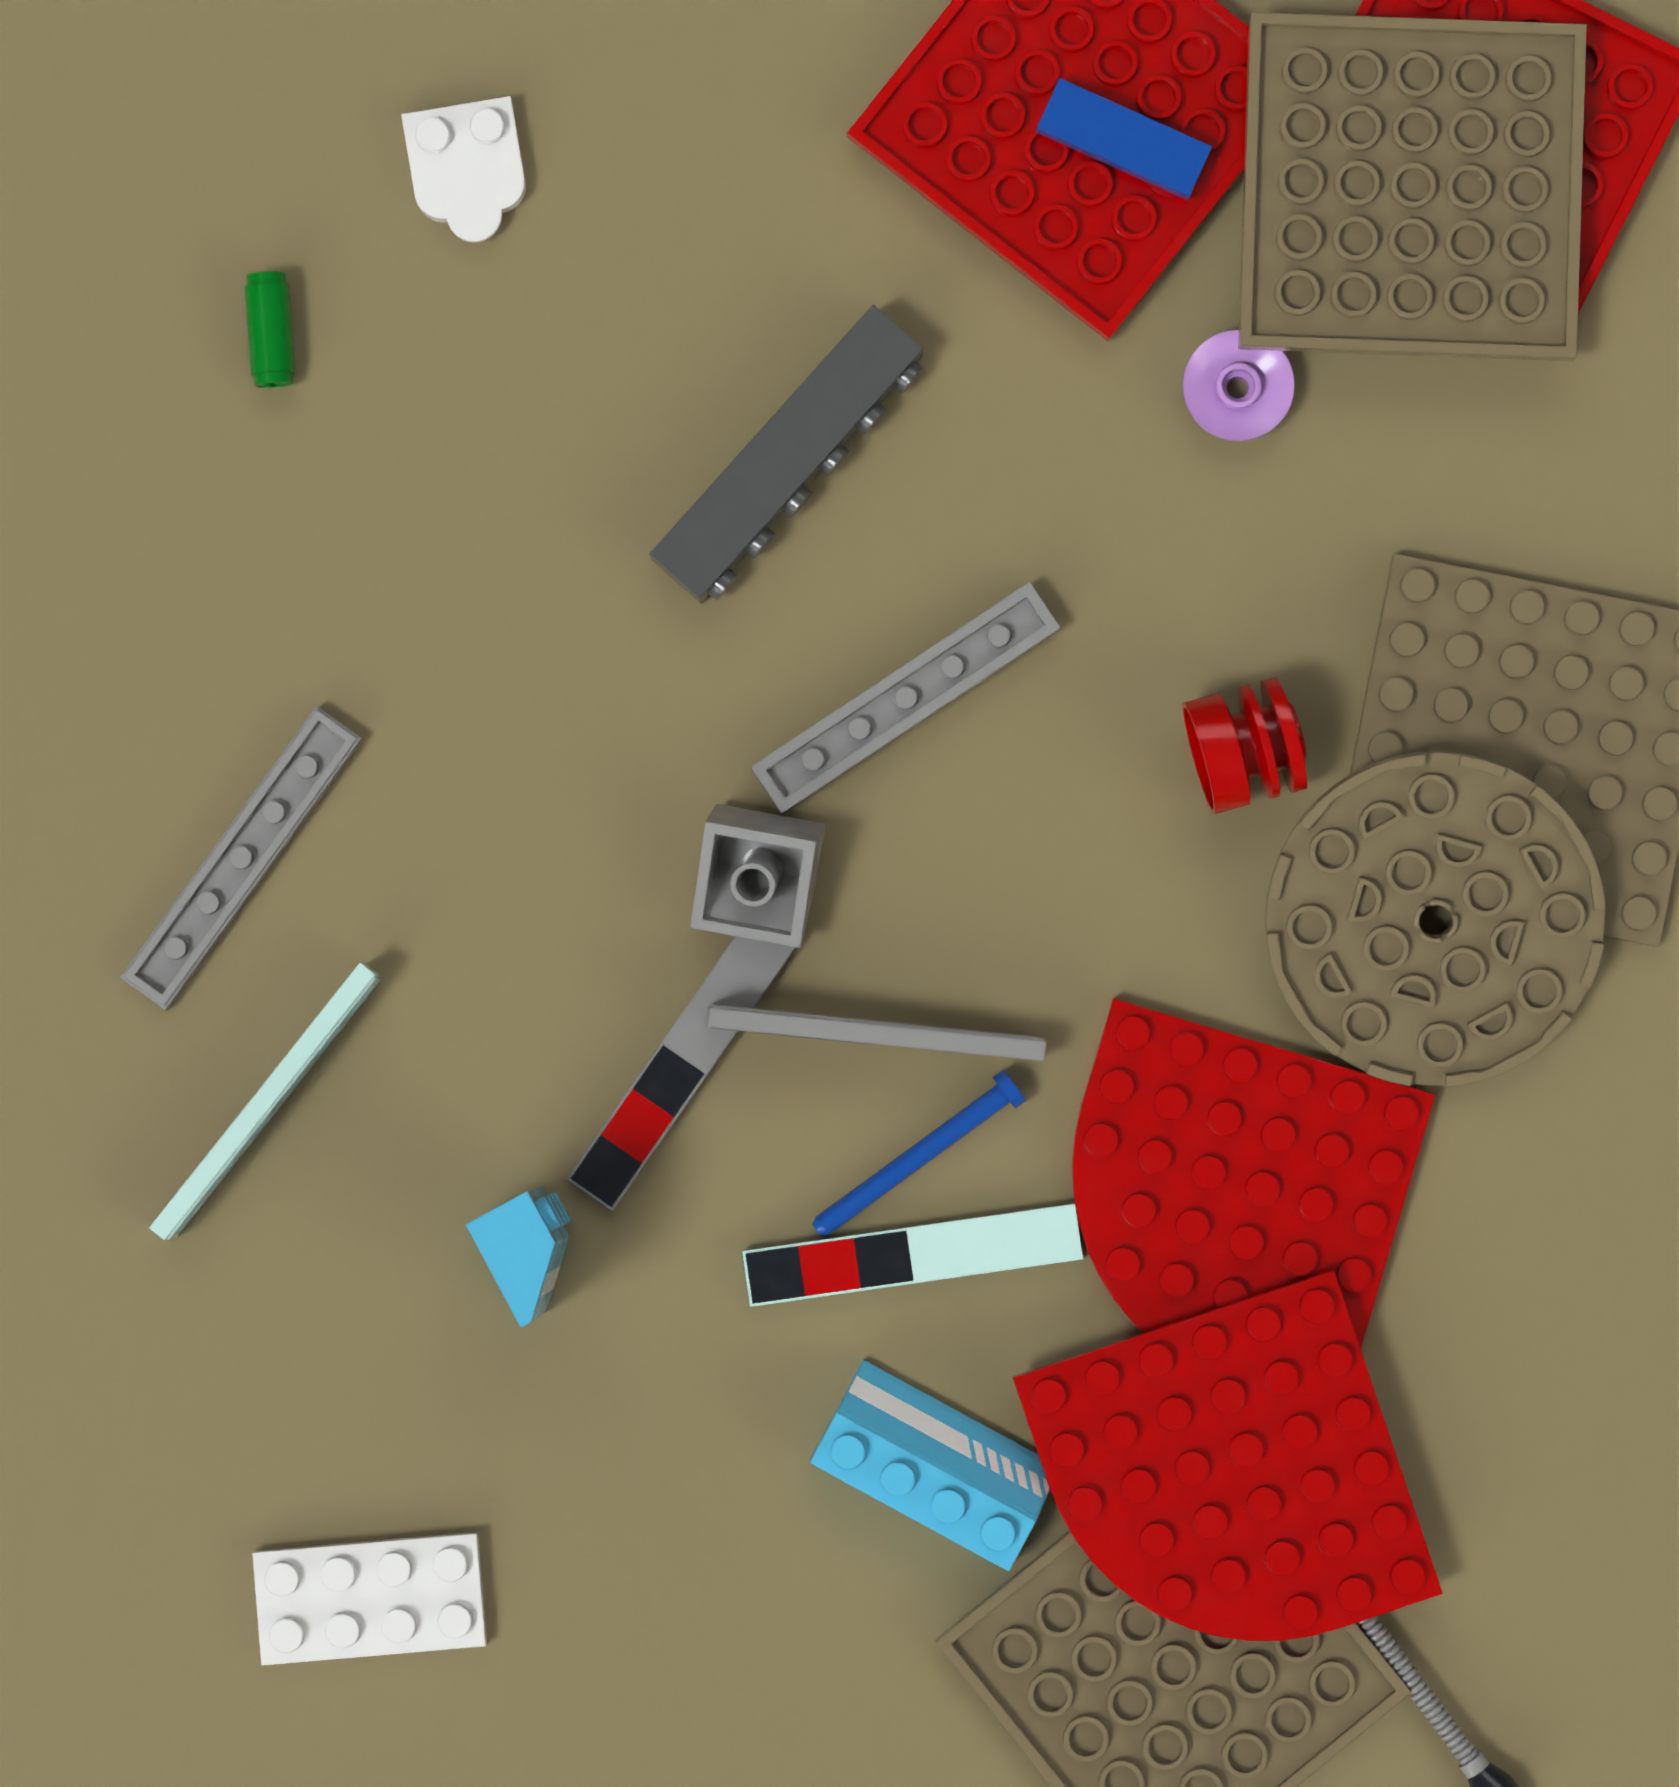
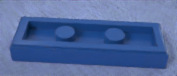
M1059 78L1036 128V133L1187 201L1212 149V146L1061 78Z

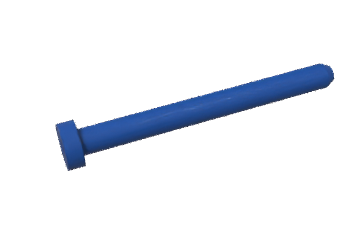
M1003 1069L992 1077L997 1085L817 1215L812 1225L819 1235L831 1234L1010 1102L1015 1109L1027 1100Z

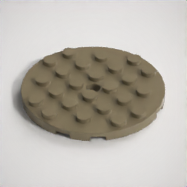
M1416 752L1394 756L1368 765L1350 774L1327 790L1302 815L1286 839L1272 872L1266 904V938L1274 973L1288 1005L1312 1037L1330 1053L1365 1071L1366 1074L1388 1082L1407 1086L1416 1084L1455 1087L1477 1083L1516 1068L1549 1045L1572 1020L1571 1016L1580 1005L1588 988L1591 989L1600 965L1604 948V910L1606 905L1600 873L1586 839L1567 812L1542 787L1523 774L1483 757L1456 752ZM1439 905L1445 907L1450 912L1451 922L1443 933L1437 935L1428 934L1420 928L1419 919L1425 907Z

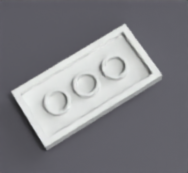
M478 1532L258 1550L252 1553L261 1666L483 1647L487 1645Z

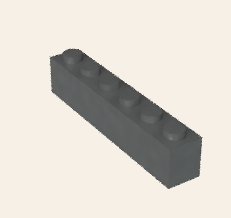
M873 304L649 553L651 560L700 604L709 595L718 600L737 579L738 575L732 569L746 554L753 559L756 558L774 538L775 533L769 528L782 513L785 512L791 518L810 498L812 492L807 486L817 474L822 471L829 476L842 463L850 452L843 445L857 430L866 435L882 418L887 410L881 403L894 388L900 393H904L918 378L924 369L918 364L923 356V348Z

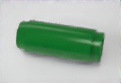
M277 271L246 275L247 285L244 289L251 376L254 377V386L257 388L293 385V374H295L290 292L289 284L286 283V275L284 272Z

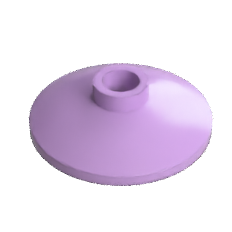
M1230 330L1210 337L1192 354L1184 372L1183 396L1189 413L1195 422L1206 432L1228 441H1249L1269 433L1284 419L1294 396V375L1290 362L1283 351L1238 349L1239 330ZM1234 379L1243 381L1247 387V394L1242 398L1231 397L1226 388L1229 381Z

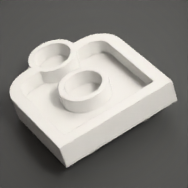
M511 96L401 114L414 195L422 213L433 221L440 223L448 222L452 232L464 241L477 243L491 238L501 225L502 213L516 208L522 201L526 191V181Z

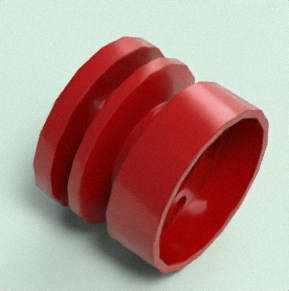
M1277 677L1260 681L1263 704L1261 707L1250 684L1239 687L1240 713L1231 715L1220 693L1182 703L1183 718L1190 750L1203 793L1212 814L1250 805L1251 787L1249 779L1258 777L1269 798L1279 797V770H1281L1290 792L1294 793L1307 789L1308 780L1305 767L1307 752L1303 732L1295 708L1286 698Z

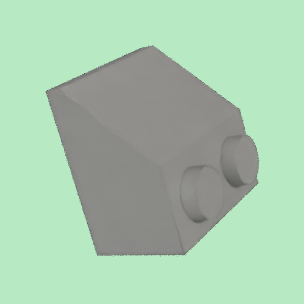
M716 804L705 821L690 928L800 948L818 877L826 824Z

